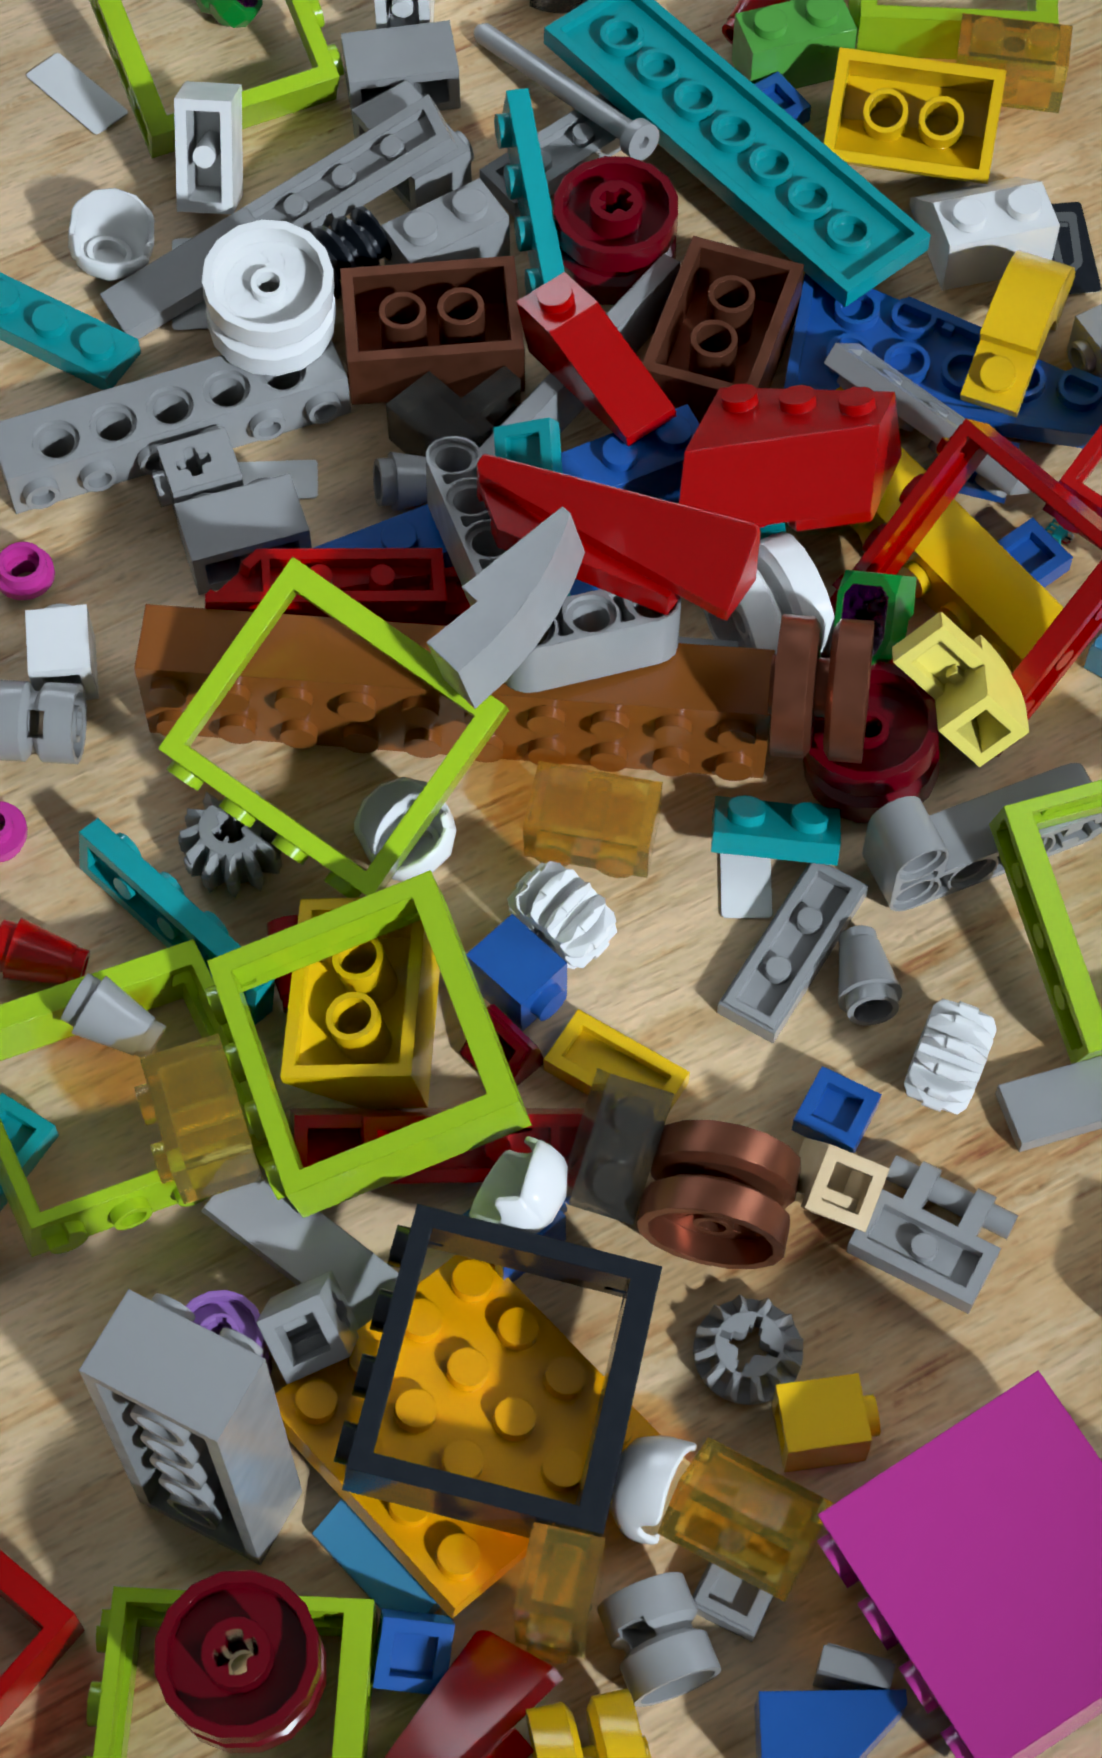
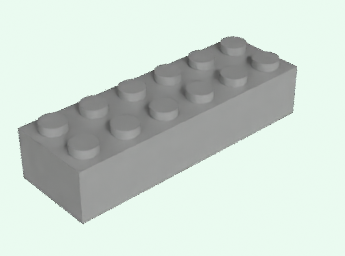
M128 1289L80 1367L79 1372L139 1502L261 1566L302 1493L265 1358L261 1357L263 1349L252 1339L233 1329L223 1328L218 1335L194 1323L193 1321L196 1318L194 1313L182 1303L169 1296L156 1293L152 1300H149Z

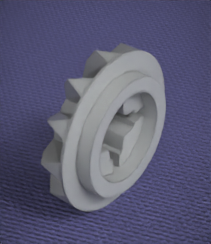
M738 1295L730 1302L720 1306L714 1305L702 1323L697 1326L693 1345L695 1366L704 1383L720 1397L745 1405L765 1403L773 1400L777 1384L791 1383L796 1380L803 1360V1338L800 1337L794 1325L792 1314L782 1312L772 1304L769 1298L755 1300L746 1299L742 1295ZM755 1326L759 1328V1347L763 1351L768 1352L766 1357L754 1355L749 1364L745 1363L741 1373L737 1371L739 1360H737L738 1348L730 1344L729 1341L732 1339L743 1341L747 1337L748 1332L752 1333Z

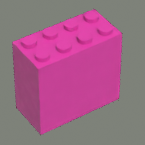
M1037 1370L818 1514L828 1531V1534L817 1540L818 1544L847 1589L860 1581L869 1595L857 1604L886 1650L888 1651L900 1643L910 1660L898 1668L927 1714L940 1706L952 1725L940 1732L956 1758H1035L1102 1713V1461L1044 1377Z

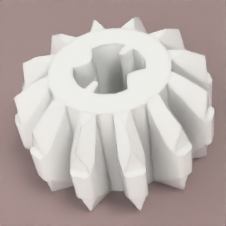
M541 862L532 872L528 871L516 883V889L507 898L510 915H515L567 962V968H584L593 958L596 960L610 945L608 943L609 940L617 933L615 914L605 905V898L595 892L590 882L582 880L574 869H566L558 862Z
M941 999L934 1004L921 1033L904 1081L907 1096L920 1101L921 1105L938 1112L943 1110L958 1115L965 1110L970 1099H972L993 1044V1038L997 1030L994 1018L980 1012L979 1008L962 1001L957 1003Z

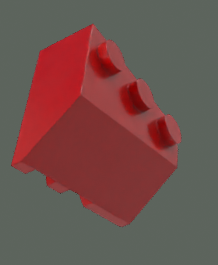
M750 384L720 387L685 450L679 504L751 522L759 528L770 524L787 522L795 531L871 522L902 456L895 392L873 391L868 387H852L846 390H814L806 385H796L786 389L755 388Z

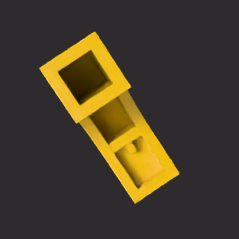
M1017 250L1004 271L982 325L980 341L960 394L962 401L1017 418L1049 330L1056 331L1075 278V268L1073 266L1021 250Z

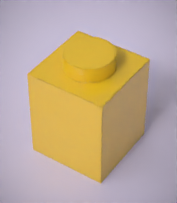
M859 1373L777 1384L775 1386L771 1407L784 1473L866 1461L872 1437L880 1436L881 1427L874 1394L863 1395Z

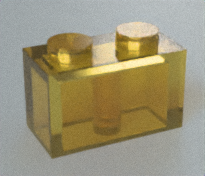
M963 13L954 63L1007 70L1001 107L1059 113L1069 68L1073 26Z
M538 761L523 825L524 856L535 858L540 863L554 861L560 863L563 867L571 864L593 868L613 878H627L632 875L647 878L661 815L663 782Z
M219 1033L140 1057L146 1083L134 1088L146 1126L158 1123L162 1141L150 1144L162 1184L174 1180L183 1203L187 1204L263 1180Z
M708 1437L679 1479L657 1534L785 1602L810 1560L818 1543L817 1540H819L825 1526L818 1514L835 1503Z
M533 1522L513 1607L515 1643L527 1645L526 1651L543 1661L558 1664L568 1663L569 1655L585 1659L604 1576L606 1538Z

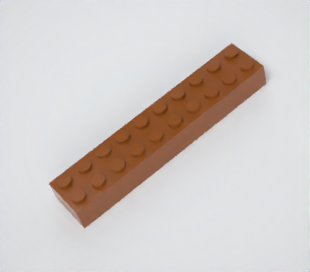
M153 604L145 605L134 670L150 733H160L165 737L168 735L253 612ZM282 614L198 736L222 738L234 744H247L254 740L280 742L299 749L320 745L345 747L356 753L387 750L407 752L412 756L420 758H431L438 754L447 755L471 722L473 716L333 618ZM387 622L430 653L431 651L426 642L446 627ZM678 643L676 654L663 663L541 692L524 693L515 691L504 682L491 695L506 705L509 712L475 761L489 763L500 759L530 761L542 767H556L561 764L587 765L606 772H616L624 768L654 770L665 776H681L686 773L717 775L728 781H742L748 778L763 779L771 714H768L771 662L773 655H775V650Z

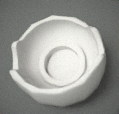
M117 188L91 191L79 199L71 211L68 247L72 259L76 261L79 268L90 276L107 281L127 278L145 267L152 255L154 247V216L152 211L136 195Z
M401 777L380 784L363 799L354 821V832L371 863L424 789L427 782ZM444 803L392 877L393 880L405 881L429 870L433 873L451 856L456 826L453 815L446 803Z
M527 1136L524 1142L531 1148L532 1152L525 1154L507 1150L499 1157L474 1198L469 1212L470 1217L537 1234L553 1222L566 1198L568 1166L564 1157L550 1144Z
M647 1436L635 1439L621 1453L610 1502V1511L620 1532L628 1539L641 1544L655 1545L658 1543L659 1537L673 1523L682 1500L684 1478L689 1477L694 1472V1465L685 1459L684 1456L688 1452L696 1451L697 1445L695 1443L670 1436Z

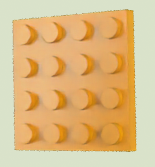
M455 1255L418 1283L374 1453L576 1505L604 1376L509 1278L503 1280L495 1271V1264ZM371 1319L357 1330L359 1338L350 1357L285 1385L275 1395L288 1440L447 1615L453 1619L538 1547L542 1541L342 1490L347 1465L334 1462L340 1434L345 1420L355 1423L359 1422L365 1399L352 1396L362 1354L376 1356L382 1337L381 1332L370 1330ZM633 1406L630 1411L622 1452L637 1438L661 1435Z

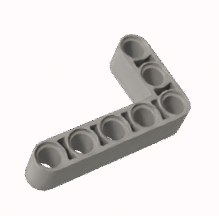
M447 436L435 440L426 451L427 504L463 586L506 551L497 547L491 532L489 513L484 501L479 502L477 497V463L482 456L481 450L473 441L467 438ZM602 589L568 596L555 620L537 646L505 681V684L515 691L534 693L668 661L676 654L678 648L681 597L669 614L664 615Z

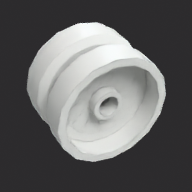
M263 219L238 225L216 240L204 259L202 274L207 325L215 348L230 364L252 374L280 376L302 370L322 356L334 336L336 319L334 272L326 248L309 231L287 221Z
M781 531L761 539L756 581L729 619L725 621L704 610L713 638L715 640L738 641V647L775 650V655H777L783 614L816 616L822 629L820 658H829L835 616L828 592L815 564L805 548L791 534Z

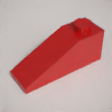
M566 272L561 273L516 301L529 353L627 446H630L677 416L671 401L600 304Z

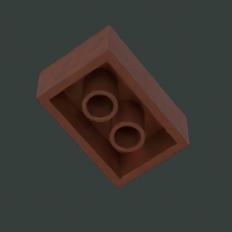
M697 236L692 237L642 362L675 409L688 404L700 424L720 387L750 384L755 388H770L798 313L804 264Z
M514 256L340 269L352 405L525 392V349L522 323L516 303L519 300Z

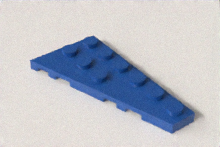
M805 273L784 389L796 385H806L814 390H836L840 387L837 383L840 375L825 365L824 361L835 343H857L965 419L987 423L1004 437L1084 448L1102 424V378L1077 367L1065 371L1039 359L1035 365L1017 418L962 401L960 394L980 341L982 327L910 296L899 300L875 289H871L844 307Z

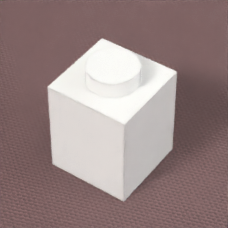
M53 604L44 609L25 610L28 675L35 691H40L46 682L76 683L83 685L86 700L99 699L95 635L87 604L73 606Z

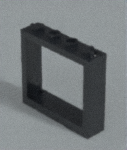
M417 1204L411 1228L397 1225L387 1265L399 1268L394 1291L380 1288L370 1330L382 1333L377 1355L372 1356L363 1353L356 1375L352 1396L365 1399L359 1422L355 1423L345 1420L340 1434L334 1462L347 1465L342 1490L594 1555L604 1534L662 1266ZM428 1248L622 1297L576 1505L374 1453Z

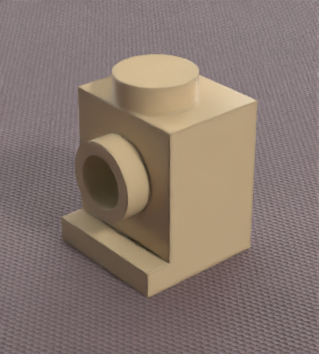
M804 1138L798 1154L801 1158V1173L797 1192L805 1195L801 1207L830 1220L866 1232L890 1168L834 1145Z

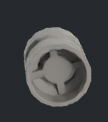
M0 680V760L26 762L32 753H37L40 760L44 763L78 765L84 752L87 729V703L83 685L46 682L40 691H35L29 681ZM39 711H44L43 734H38Z
M668 1572L638 1581L613 1593L597 1606V1612L611 1648L625 1651L626 1656L620 1663V1671L631 1693L635 1707L652 1706L674 1699L701 1687L721 1673V1666L707 1632L693 1628L691 1624L697 1616L698 1609L683 1573Z

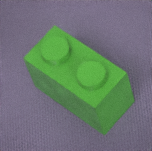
M791 0L736 13L732 63L735 69L753 84L778 71L795 89L834 80L839 48L855 49L857 27L844 0Z

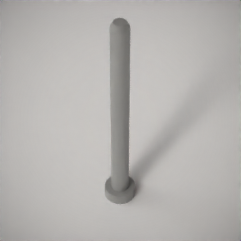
M482 23L475 27L474 37L477 43L620 140V148L624 154L641 161L653 153L659 141V130L654 124L644 118L632 121L492 25Z

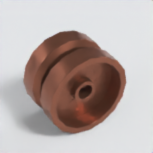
M783 614L777 655L772 657L769 680L768 714H771V756L803 759L811 749L815 719L825 720L823 751L828 760L861 764L868 709L874 621L842 618L834 627L830 658H820L822 629L816 616Z
M682 1120L665 1125L655 1136L649 1163L651 1177L655 1181L651 1182L643 1190L637 1218L639 1233L652 1245L671 1255L715 1267L758 1269L773 1266L784 1258L790 1229V1215L786 1212L785 1208L796 1199L801 1173V1158L789 1145L767 1133L740 1124L716 1120Z

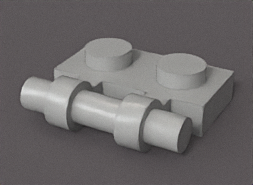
M896 1155L889 1167L890 1170L886 1180L906 1189V1194L902 1199L882 1189L866 1232L855 1229L846 1252L969 1314L1001 1248L977 1236L982 1228L1007 1240L1018 1215L995 1204L997 1197L980 1188L977 1189L976 1193H973L940 1177L942 1170L925 1161L922 1162L921 1166H918ZM930 1201L962 1217L959 1225L956 1226L924 1210V1206Z

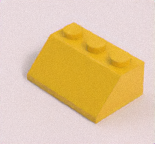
M840 47L824 144L848 165L988 184L1007 70Z
M363 897L300 899L298 924ZM421 920L292 972L280 1074L284 1084L362 1109L428 1108L440 969Z

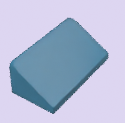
M342 1498L312 1532L313 1537L370 1599H374L375 1604L380 1610L385 1608L434 1614L441 1608Z

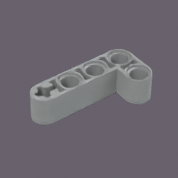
M1070 763L932 815L927 813L922 801L916 796L896 799L881 807L871 816L862 852L863 858L891 910L897 912L918 907L1005 873L989 823L1003 806L1091 783L1092 781L1083 765L1080 763ZM1102 813L1040 829L1039 833L1047 856L1049 857L1081 845L1101 834Z

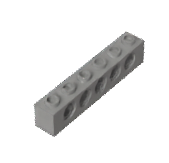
M332 340L322 356L304 369L280 376L249 373L230 364L223 355L0 421V470L16 514L32 509H44L58 501L88 492L104 491L114 484L147 474L151 475L152 472L161 470L156 447L159 445L225 427L232 447L236 448L259 440H272L283 433L312 424L328 423L339 416L351 413L348 377Z

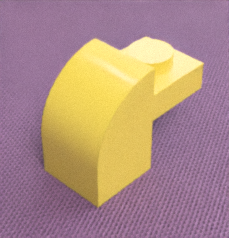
M940 611L892 647L893 662L935 699L938 731L977 766L981 767L1029 733L1026 705L1021 690L1006 663L982 635L972 640Z

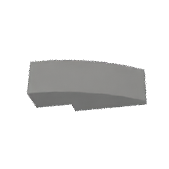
M563 506L463 585L462 589L470 604V608L426 642L443 679L474 709L507 681L530 655L555 620L574 584L585 551L571 513Z

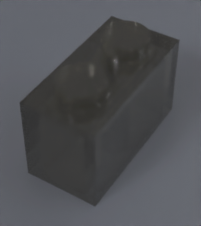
M597 1068L567 1162V1192L564 1202L570 1206L633 1225L674 1093Z

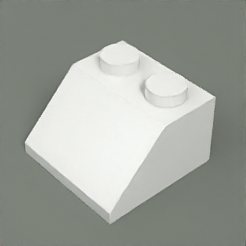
M1013 177L988 182V184H977L910 197L909 206L915 222L931 234L927 253L942 291L1001 279L1008 263L1017 250L1050 260L1053 258L1060 224L1042 181Z

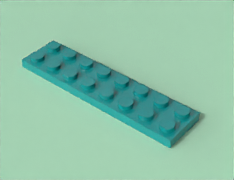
M588 0L544 27V44L629 119L633 121L638 118H644L654 124L659 130L658 144L791 261L804 264V272L844 307L928 251L931 234L655 0Z

